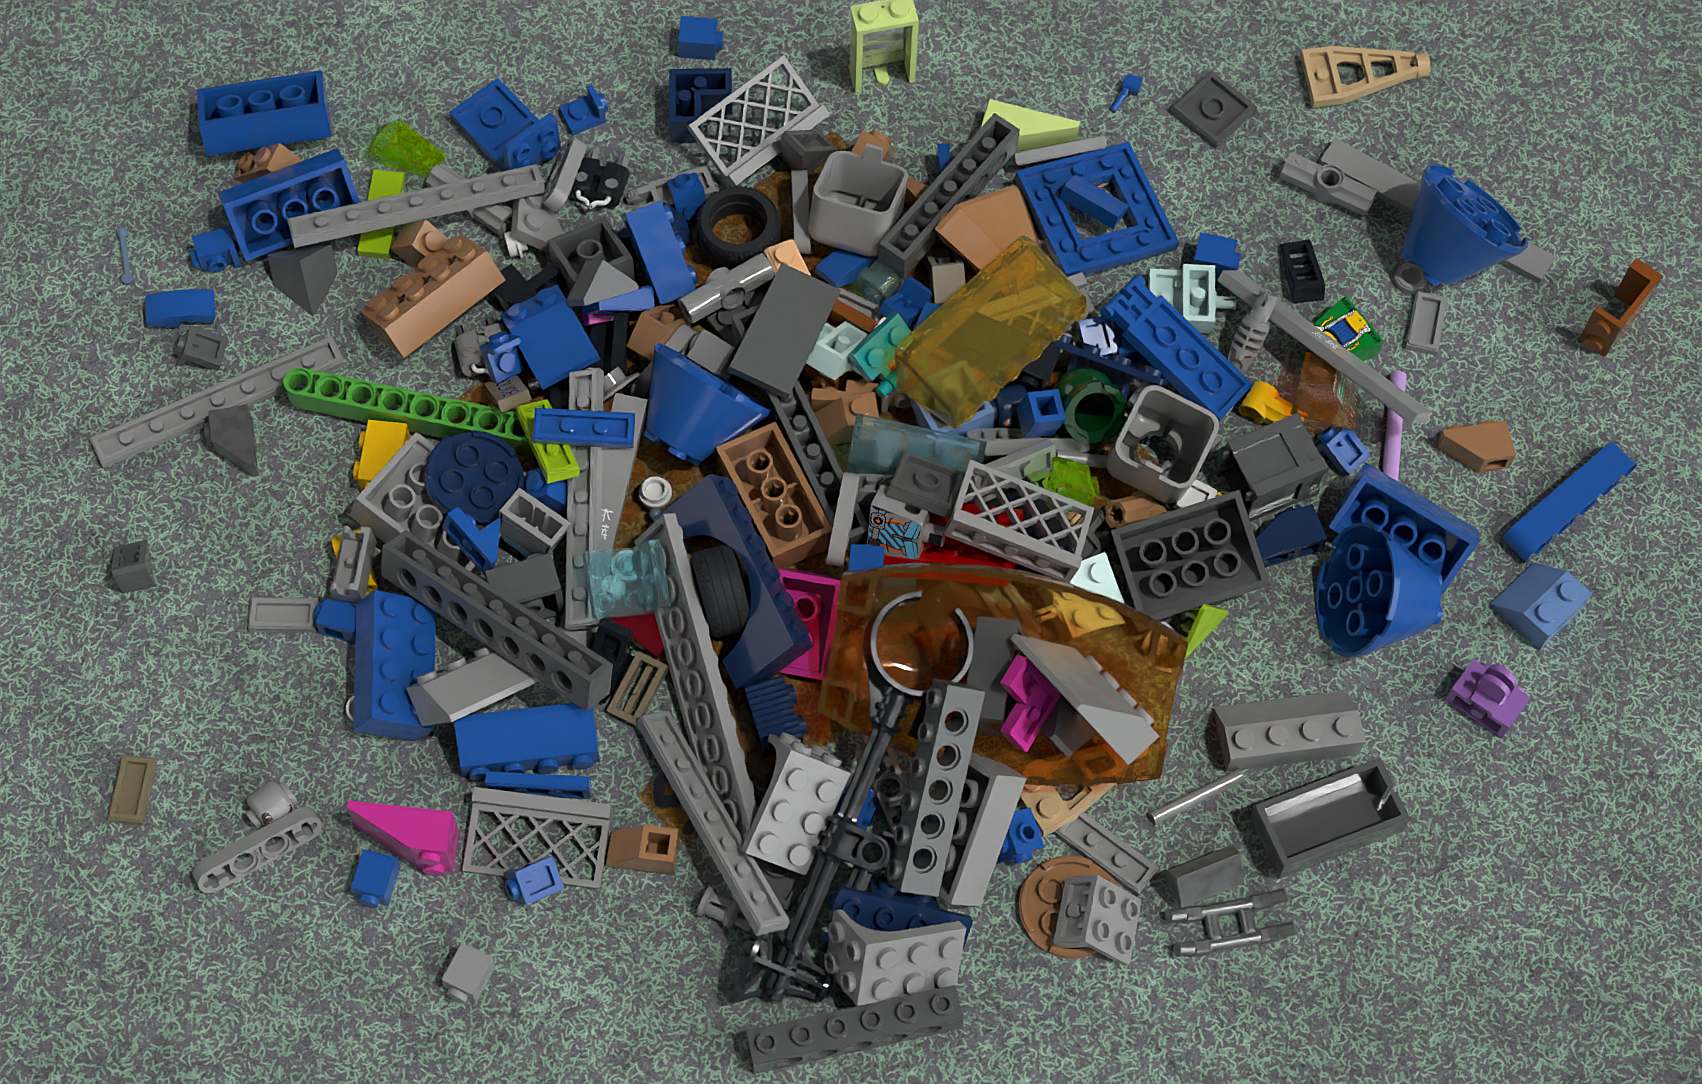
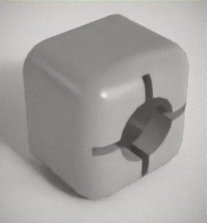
M868 143L865 145L863 155L849 151L831 153L814 186L808 224L810 236L821 244L868 257H877L879 242L895 226L902 215L909 176L907 170L899 165L882 161L883 148Z
M1148 386L1142 390L1126 417L1127 419L1107 456L1106 466L1109 474L1115 479L1161 502L1175 503L1182 499L1195 481L1217 436L1219 421L1211 411L1161 386ZM1167 425H1172L1166 440L1175 451V464L1167 470H1163L1148 461L1142 464L1137 453L1138 442L1147 436L1161 437Z

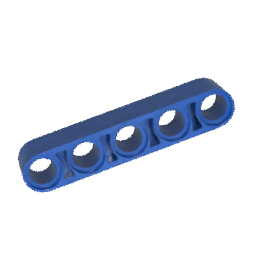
M1614 442L1609 443L1514 524L1503 536L1502 540L1524 562H1529L1531 560L1529 557L1533 553L1537 555L1553 541L1552 537L1556 533L1560 535L1576 521L1574 518L1578 514L1582 516L1598 502L1597 498L1601 494L1605 496L1620 483V478L1623 475L1627 477L1635 469L1637 463Z

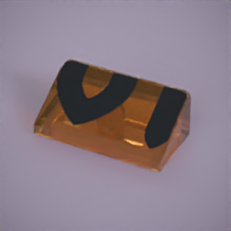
M661 770L641 793L639 799L668 828L678 829L680 839L687 845L698 832L663 770Z

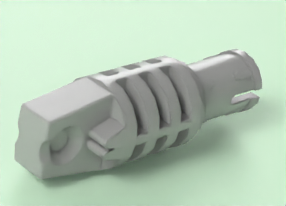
M1260 288L1251 313L1243 316L1231 344L1228 360L1243 375L1260 352L1270 329L1269 317L1280 297L1275 292L1269 295L1271 290L1266 288Z

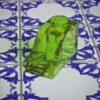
M400 119L379 126L367 151L388 168L428 179L429 173L434 166L441 165L446 158L444 152Z
M1062 457L1051 458L1047 483L1048 490L1093 507L1095 496H1099V485L1097 477H1091L1089 466Z

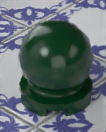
M1089 367L1070 369L1058 379L1053 390L1059 389L1066 416L1063 426L1074 440L1084 445H1089L1088 442L1095 443L1101 440L1105 443L1119 434L1127 419L1125 416L1126 399L1105 374Z

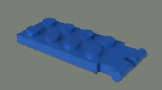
M1135 275L1119 293L1101 308V316L1105 319L1111 318L1124 330L1122 336L1156 369L1161 370L1162 375L1186 399L1211 411L1220 421L1253 384L1162 295L1157 298L1144 285L1145 279L1141 275Z

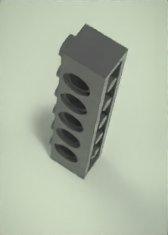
M994 113L879 242L878 263L904 280L940 239L934 228L938 225L942 215L950 212L956 204L974 199L1017 151L1020 129Z
M933 678L932 687L929 688L926 694V713L924 721L918 729L919 743L916 756L913 757L910 763L911 778L908 790L902 798L903 812L900 824L896 827L894 833L895 847L893 856L886 868L887 883L900 892L935 897L939 895L985 697V691L973 685ZM952 712L951 721L945 725L946 716ZM944 746L943 755L937 759L939 749ZM936 781L935 789L929 793L930 785ZM929 815L928 822L921 827L923 818ZM921 849L920 856L913 861L914 854Z
M956 985L746 1030V1037L754 1074L959 1030L962 1029L964 1018Z

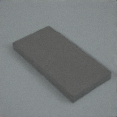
M781 263L729 366L728 372L788 399L841 290Z

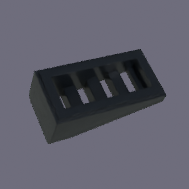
M1311 240L1279 244L1293 304L1324 300L1326 284ZM1306 253L1307 255L1297 258L1290 257L1291 254ZM1309 264V266L1294 268L1296 265ZM1310 275H1312L1311 278H1305V279H1298V278H1297V277H1301V276H1310Z

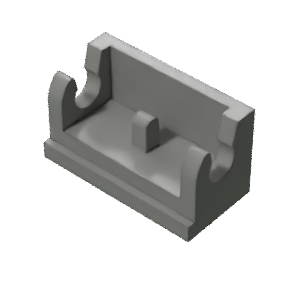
M344 526L335 575L330 587V598L332 600L358 603L366 596L377 541L371 527L361 526L360 533L350 531L348 526Z

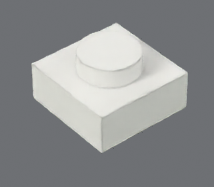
M1195 479L1182 499L1174 503L1173 508L1180 509L1215 498L1218 490Z

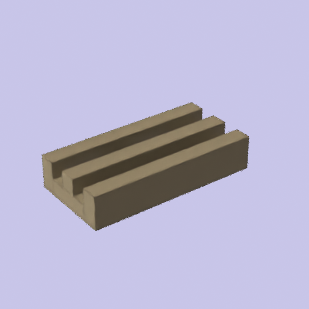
M638 651L606 711L638 727L636 724L638 718L646 714L669 670L668 665ZM643 662L647 663L624 710H619L618 708ZM654 668H657L658 670L634 716H631L630 714Z

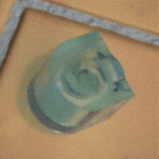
M878 259L871 267L865 266L856 278V282L861 285L860 291L863 296L875 304H882L893 296L902 285L900 277Z

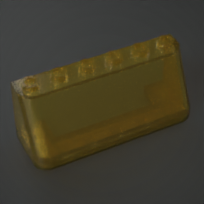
M1020 236L903 339L895 352L897 388L956 430L962 423L970 421L985 402L992 401L1007 382L1015 380L1030 361L1037 360L1052 341L1059 340L1074 321L1078 322L1087 311V299L1034 241L1026 236Z

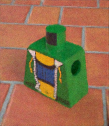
M1347 296L1343 297L1313 324L1362 361L1377 356L1384 341ZM1307 348L1300 353L1303 363L1308 368H1313L1323 361L1332 373H1336L1337 369Z

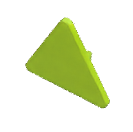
M1203 604L1200 609L1196 608L1186 613L1187 616L1195 621L1193 623L1191 620H1188L1181 625V628L1188 633V637L1178 657L1181 662L1229 614L1227 609Z

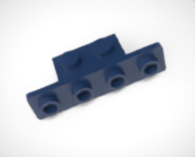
M1053 331L1052 336L1043 335L1041 341L1073 353L1067 372L1070 369L1081 367L1095 369L1109 378L1126 401L1135 376L1160 386H1166L1168 379L1160 377L1162 374L1161 370L1147 365H1143L1142 370L1130 366L1131 359L1117 354H1113L1112 359L1100 355L1101 348L1084 342L1082 348L1070 344L1071 337Z
M885 878L879 881L870 879L866 891L840 886L830 913L832 919L833 911L842 909L855 923L868 929L884 932L960 921L966 927L963 949L973 923L972 917L969 915L940 909L935 896L900 892L888 884Z

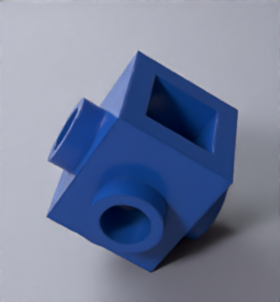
M1031 807L1014 812L997 859L998 863L1012 860L1014 865L1030 861L1034 859L1032 853L1044 847L1041 831L1035 822Z

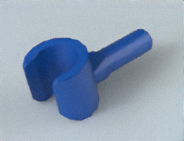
M1131 74L1126 75L1122 89L1109 110L1116 113L1128 93L1138 96L1142 85V78Z

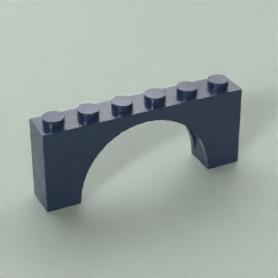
M709 474L653 520L655 522L663 514L675 513L678 525L683 531L685 549L700 541L717 538L729 545L744 564L751 589L749 618L740 640L733 650L722 659L735 688L744 689V686L771 679L811 649L813 644L808 636L809 630L806 624L800 620L794 608L795 603L792 596L785 590L780 580L779 570L771 562L765 551V542L757 535L751 523L752 517L749 511L743 507L737 495L736 485L728 477Z

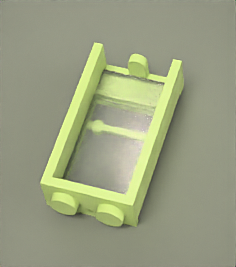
M880 0L850 6L849 71L855 93L861 92L862 71L874 69L877 82L881 85H886L889 82L886 66L904 63L909 83L915 82L919 19L914 1Z

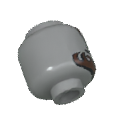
M271 780L247 797L250 809L245 814L255 828L258 829L296 810L299 802L284 782L278 784L276 781Z

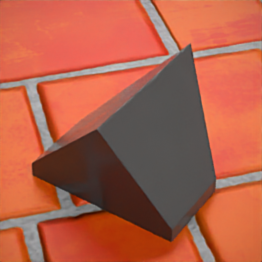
M331 242L267 254L274 285L289 299L314 317L338 274Z
M1062 694L1040 729L1041 735L1048 739L1057 749H1060L1068 758L1098 734Z

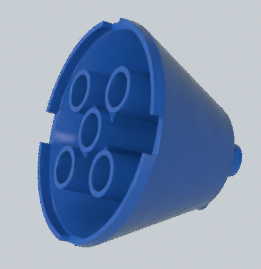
M1431 163L1423 171L1403 244L1404 248L1400 252L1406 261L1411 264L1416 263L1424 270L1423 276L1427 281L1435 286L1440 282L1453 284L1521 254L1528 247V239L1524 237L1521 240L1518 234L1522 229L1520 225L1491 195L1470 179L1463 183L1452 175L1455 172L1453 169L1441 164Z
M657 342L653 352L646 429L643 435L658 444L662 443L669 447L667 450L670 453L699 466L701 461L716 452L717 446L734 440L769 415L771 409L765 408V404L708 369H700L701 367L692 362L687 356Z
M1356 523L1344 529L1334 539L1331 545L1335 549L1329 561L1322 562L1315 595L1318 627L1322 638H1327L1333 646L1331 650L1334 653L1344 657H1360L1422 633L1432 624L1436 625L1441 621L1443 614L1440 606L1441 574L1430 569L1381 527L1369 523Z

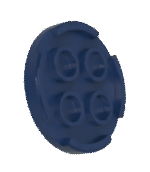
M473 430L470 433H461L451 437L447 436L434 447L425 467L424 481L431 501L444 515L447 516L450 511L459 507L464 514H469L478 526L488 525L499 518V511L518 488L524 490L525 476L522 465L516 456L517 452L506 441L491 433Z

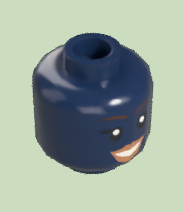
M1016 384L996 388L992 392L991 397L987 398L995 411L994 423L999 428L1020 427L1016 408L1028 393L1023 385Z

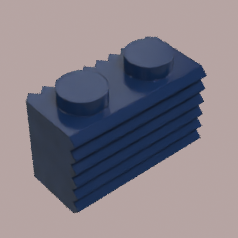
M783 675L744 686V697L763 757L767 758L776 755L774 745L768 741L770 734L780 737L781 733L785 732L801 740L800 743L803 744V735L808 734L805 720L802 714L796 716L793 704L798 703L796 693L792 684L786 685Z

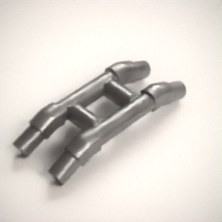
M1281 888L1271 892L1251 895L1246 898L1209 905L1166 910L1165 919L1168 923H1194L1205 920L1209 935L1207 939L1175 943L1173 947L1174 954L1177 957L1204 956L1240 947L1268 944L1298 934L1294 921L1260 928L1259 930L1256 929L1252 911L1273 907V905L1289 901L1286 889ZM1238 913L1243 933L1223 936L1218 917Z

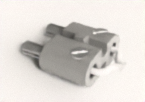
M492 314L495 324H493L491 315L487 317L489 326L483 327L484 333L476 335L475 330L468 331L467 325L461 323L464 331L462 333L460 324L457 325L458 336L454 341V346L463 374L472 377L487 373L489 376L479 346L489 342L488 338L495 333L506 331L510 334L506 325L499 322L496 314Z

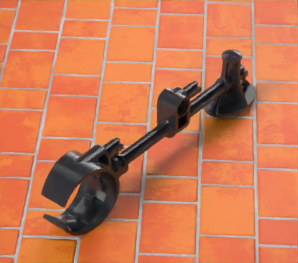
M922 591L906 593L885 603L875 612L866 627L863 638V656L868 672L869 721L872 724V731L839 811L833 816H828L829 828L821 833L825 838L822 845H816L819 859L788 934L785 936L782 930L776 931L783 943L777 960L774 963L772 962L773 932L768 933L766 960L756 955L764 934L756 936L750 926L748 930L750 937L743 939L740 946L743 949V954L736 955L734 961L737 970L730 973L728 980L731 986L727 989L726 1002L731 1005L759 995L766 996L782 1003L785 994L803 996L817 1002L823 1001L829 995L828 988L831 985L833 986V975L828 974L826 970L806 959L802 953L838 866L843 862L854 865L845 887L866 891L872 874L880 875L883 866L889 860L890 849L887 842L880 836L859 828L857 819L890 739L893 735L901 733L902 728L899 727L902 719H907L906 707L907 705H912L913 702L920 705L908 736L918 740V729L924 721L927 708L926 694L931 687L910 688L893 680L879 661L876 650V637L878 628L886 615L902 604L920 601ZM957 607L948 613V616L958 629L960 638V654L957 665L945 679L953 682H959L963 678L971 664L974 652V640L970 624L963 612ZM869 842H873L879 851L878 857L873 862L865 861L862 856V849ZM753 961L765 965L741 990ZM801 961L824 975L821 982L797 973L796 967L798 962ZM771 968L772 973L766 987L746 993ZM797 978L818 987L816 994L788 988L791 979Z

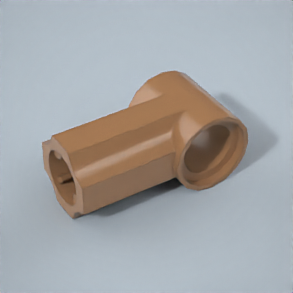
M1138 490L1130 497L1110 501L1105 507V520L1110 528H1120L1167 513L1168 511L1161 501Z

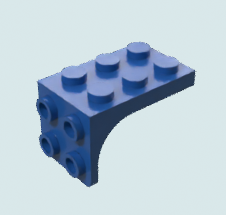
M499 78L493 80L449 112L450 119L501 172L535 164L539 165L544 160L553 158L558 150L561 149L557 118L554 114L549 113L539 120Z

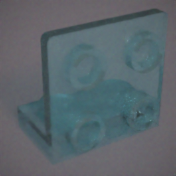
M660 540L646 541L633 548L587 551L583 553L592 617L594 619L653 614L671 606Z

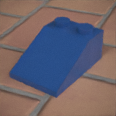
M557 284L551 288L541 290L537 295L522 303L512 305L507 311L500 314L509 333L520 336L522 343L516 346L542 390L569 377V372L580 371L601 360L571 306H568L567 299Z

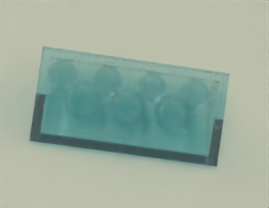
M857 413L847 462V472L854 474L894 475L903 451L965 472L970 459L984 465L987 442Z

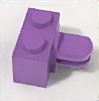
M1473 659L1452 687L1445 700L1500 738H1503L1530 700V697L1516 684V677L1508 669L1498 664L1489 666Z

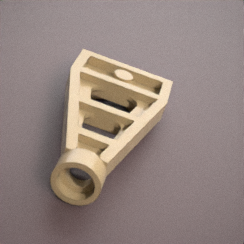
M1326 46L1303 49L1300 55L1313 108L1345 104L1413 78L1429 77L1431 70L1427 52L1415 54L1414 52ZM1371 62H1391L1394 73L1376 78L1373 75ZM1339 63L1358 64L1362 67L1364 78L1359 82L1344 85L1340 81L1337 65Z
M1110 745L1074 753L1069 758L1062 756L1038 762L1019 772V774L1026 777L1019 801L1024 809L1031 807L1041 835L1045 837L1067 823L1076 820L1081 813L1085 812L1134 769L1139 762L1149 758L1151 755L1149 747L1129 765ZM1100 759H1106L1113 771L1101 780L1093 781L1085 769V765ZM1075 773L1084 784V788L1072 800L1064 801L1051 783L1052 778L1055 776Z

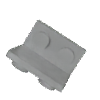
M1099 875L1066 878L1053 944L1062 949L1090 947L1122 965H1129L1134 947L1141 899Z

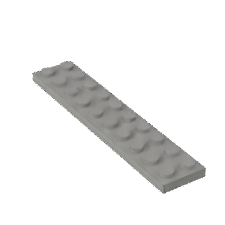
M675 513L663 514L635 540L637 552L692 752L745 841L758 812L754 798V786L748 777L745 766V754L738 741L735 718L731 714L728 705L727 689L722 682L718 669V657L711 644L709 625L704 618L701 608L700 592L695 586L691 572L692 564L686 554L682 528L678 525Z

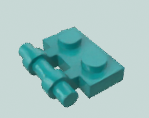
M892 313L847 356L866 381H872L877 376L882 382L875 388V392L881 398H885L891 391L896 392L902 386V381L910 373H916L922 367V361L929 354L922 346H919L913 353L909 350L908 346L916 337L898 313ZM898 357L901 364L892 372L888 365Z

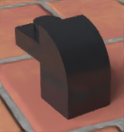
M511 263L500 271L505 281L488 294L505 312L512 305L522 303L534 297L545 288H551L556 284L559 288L562 287L561 272L552 263L529 280H526Z
M603 618L598 625L592 648L593 652L613 664L610 694L600 701L602 703H606L615 690L633 651L630 646L634 635L633 630L606 618Z

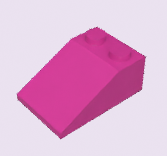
M779 568L780 580L785 590L792 596L795 603L794 608L800 620L806 624L809 630L808 636L813 644L811 649L781 670L780 673L827 681L843 614L848 579L789 568Z
M348 800L347 809L358 830L418 869H423L425 874L442 876L444 871L453 872L460 834L453 812Z

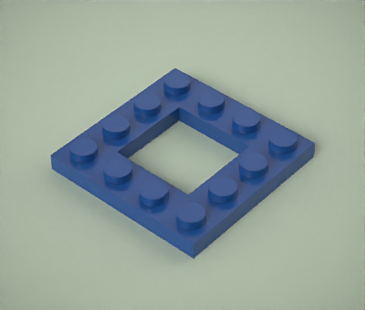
M1130 142L1016 171L1014 179L1062 279L1081 272L1083 275L1174 251L1179 246V241ZM1075 174L1093 185L1111 181L1120 200L1129 205L1126 213L1133 227L1082 240L1063 200L1060 199L1064 185Z

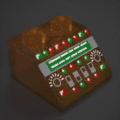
M1306 352L1296 383L1290 414L1299 413L1300 417L1354 431L1360 394L1349 378L1315 353Z

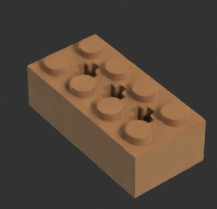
M460 234L448 239L444 243L443 248L434 255L423 258L418 263V267L409 274L397 278L393 282L392 287L384 293L372 297L367 302V306L361 309L360 312L377 337L405 358L503 283L505 278L487 250Z
M776 421L716 447L717 466L722 476L728 477L736 485L737 495L743 507L749 511L752 517L751 523L757 535L765 542V551L777 569L786 568L829 549L833 528Z

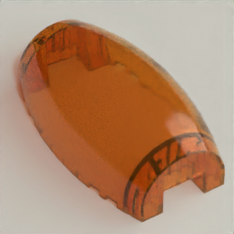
M929 562L883 565L845 571L843 573L836 606L838 614L828 669L823 677L817 709L820 713L837 721L854 733L857 731L867 737L870 736L872 724L869 721L868 672L863 656V638L866 627L875 612L885 603L906 593L922 591L920 601L902 604L889 612L881 622L877 632L876 650L879 661L886 673L899 684L910 688H927L932 686L933 678L945 680L950 675L959 659L960 638L958 629L948 616V613L958 607L967 618L971 628L976 627L978 616L1018 620L1027 637L1075 648L1084 658L1090 654L1103 668L1099 673L1102 675L1107 671L1120 685L1116 691L1119 692L1124 688L1137 702L1133 708L1136 710L1141 706L1154 719L1150 726L1159 735L1129 765L1099 734H1096L1069 758L1048 739H1045L1040 731L1027 752L1017 750L1005 737L976 734L972 753L1007 765L1026 777V785L1060 786L1061 784H1082V786H1095V784L1116 783L1118 785L1161 779L1168 745L1167 733L1178 678L1182 676L1188 647V638L1153 617L1109 596L1063 580L1022 570L980 564ZM964 676L959 683H967V680H964ZM913 702L912 705H907L905 713L908 714L907 719H902L899 724L902 731L900 734L893 735L888 744L889 747L906 753V756L911 758L916 756L919 740L908 736L920 705L916 702ZM952 712L946 716L945 725L951 721ZM944 746L939 749L937 759L943 755Z

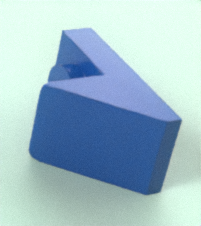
M456 507L447 514L442 528L486 577L485 571L491 570L497 561L500 518H497L479 531L475 520L469 514H464L459 507Z

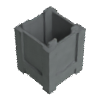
M1296 413L1227 441V451L1223 452L1222 456L1224 462L1220 464L1217 476H1224L1232 492L1240 491L1249 521L1252 522L1318 495L1323 474L1327 473L1329 467L1304 427V422L1299 413Z

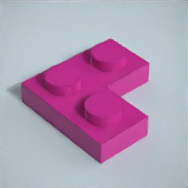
M1017 655L1000 682L1017 702L1001 727L1000 732L1017 750L1027 752L1061 695L1027 657Z

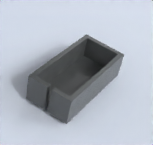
M1381 758L1254 806L1249 819L1278 880L1403 832L1410 817L1398 792L1391 793L1385 804L1382 801L1387 798L1394 784Z

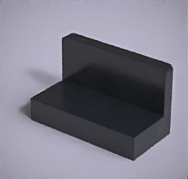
M615 312L614 324L591 325L590 341L601 360L589 365V368H600L604 371V376H606L619 366L626 375L629 350L627 344L630 338L628 313Z

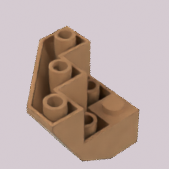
M1015 185L956 204L950 212H946L939 219L938 225L934 229L942 242L971 264L984 287L998 299L1029 290L1034 286L1042 250L1026 202Z

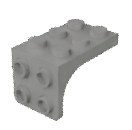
M782 732L780 737L770 734L768 741L774 745L776 750L775 770L741 850L746 854L806 875L817 851L816 845L820 844L823 835L821 833L823 830H826L829 824L828 816L833 815L851 773L841 766V759L831 755L830 751L815 744H811L809 747L800 743L801 740L785 732Z
M842 909L834 910L832 922L828 927L829 942L827 953L824 955V967L828 974L833 975L834 980L857 1006L952 985L957 986L966 927L960 921L894 932L876 931L855 923Z

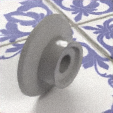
M618 366L604 376L603 403L641 374L635 373L626 377Z

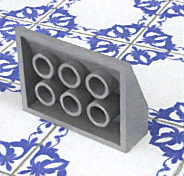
M416 432L355 498L349 516L362 526L371 527L373 534L385 543L407 530L475 574L478 568L443 530L442 526L446 515L433 504L427 493L424 473L428 458L435 445ZM478 525L479 531L488 525ZM501 526L499 530V542L502 539Z
M1014 634L1010 638L1128 765L1159 737L1150 726L1154 719L1141 706L1136 710L1133 708L1137 702L1124 688L1119 692L1116 691L1120 685L1107 671L1102 675L1099 673L1103 668L1090 654L1084 658L1075 648Z

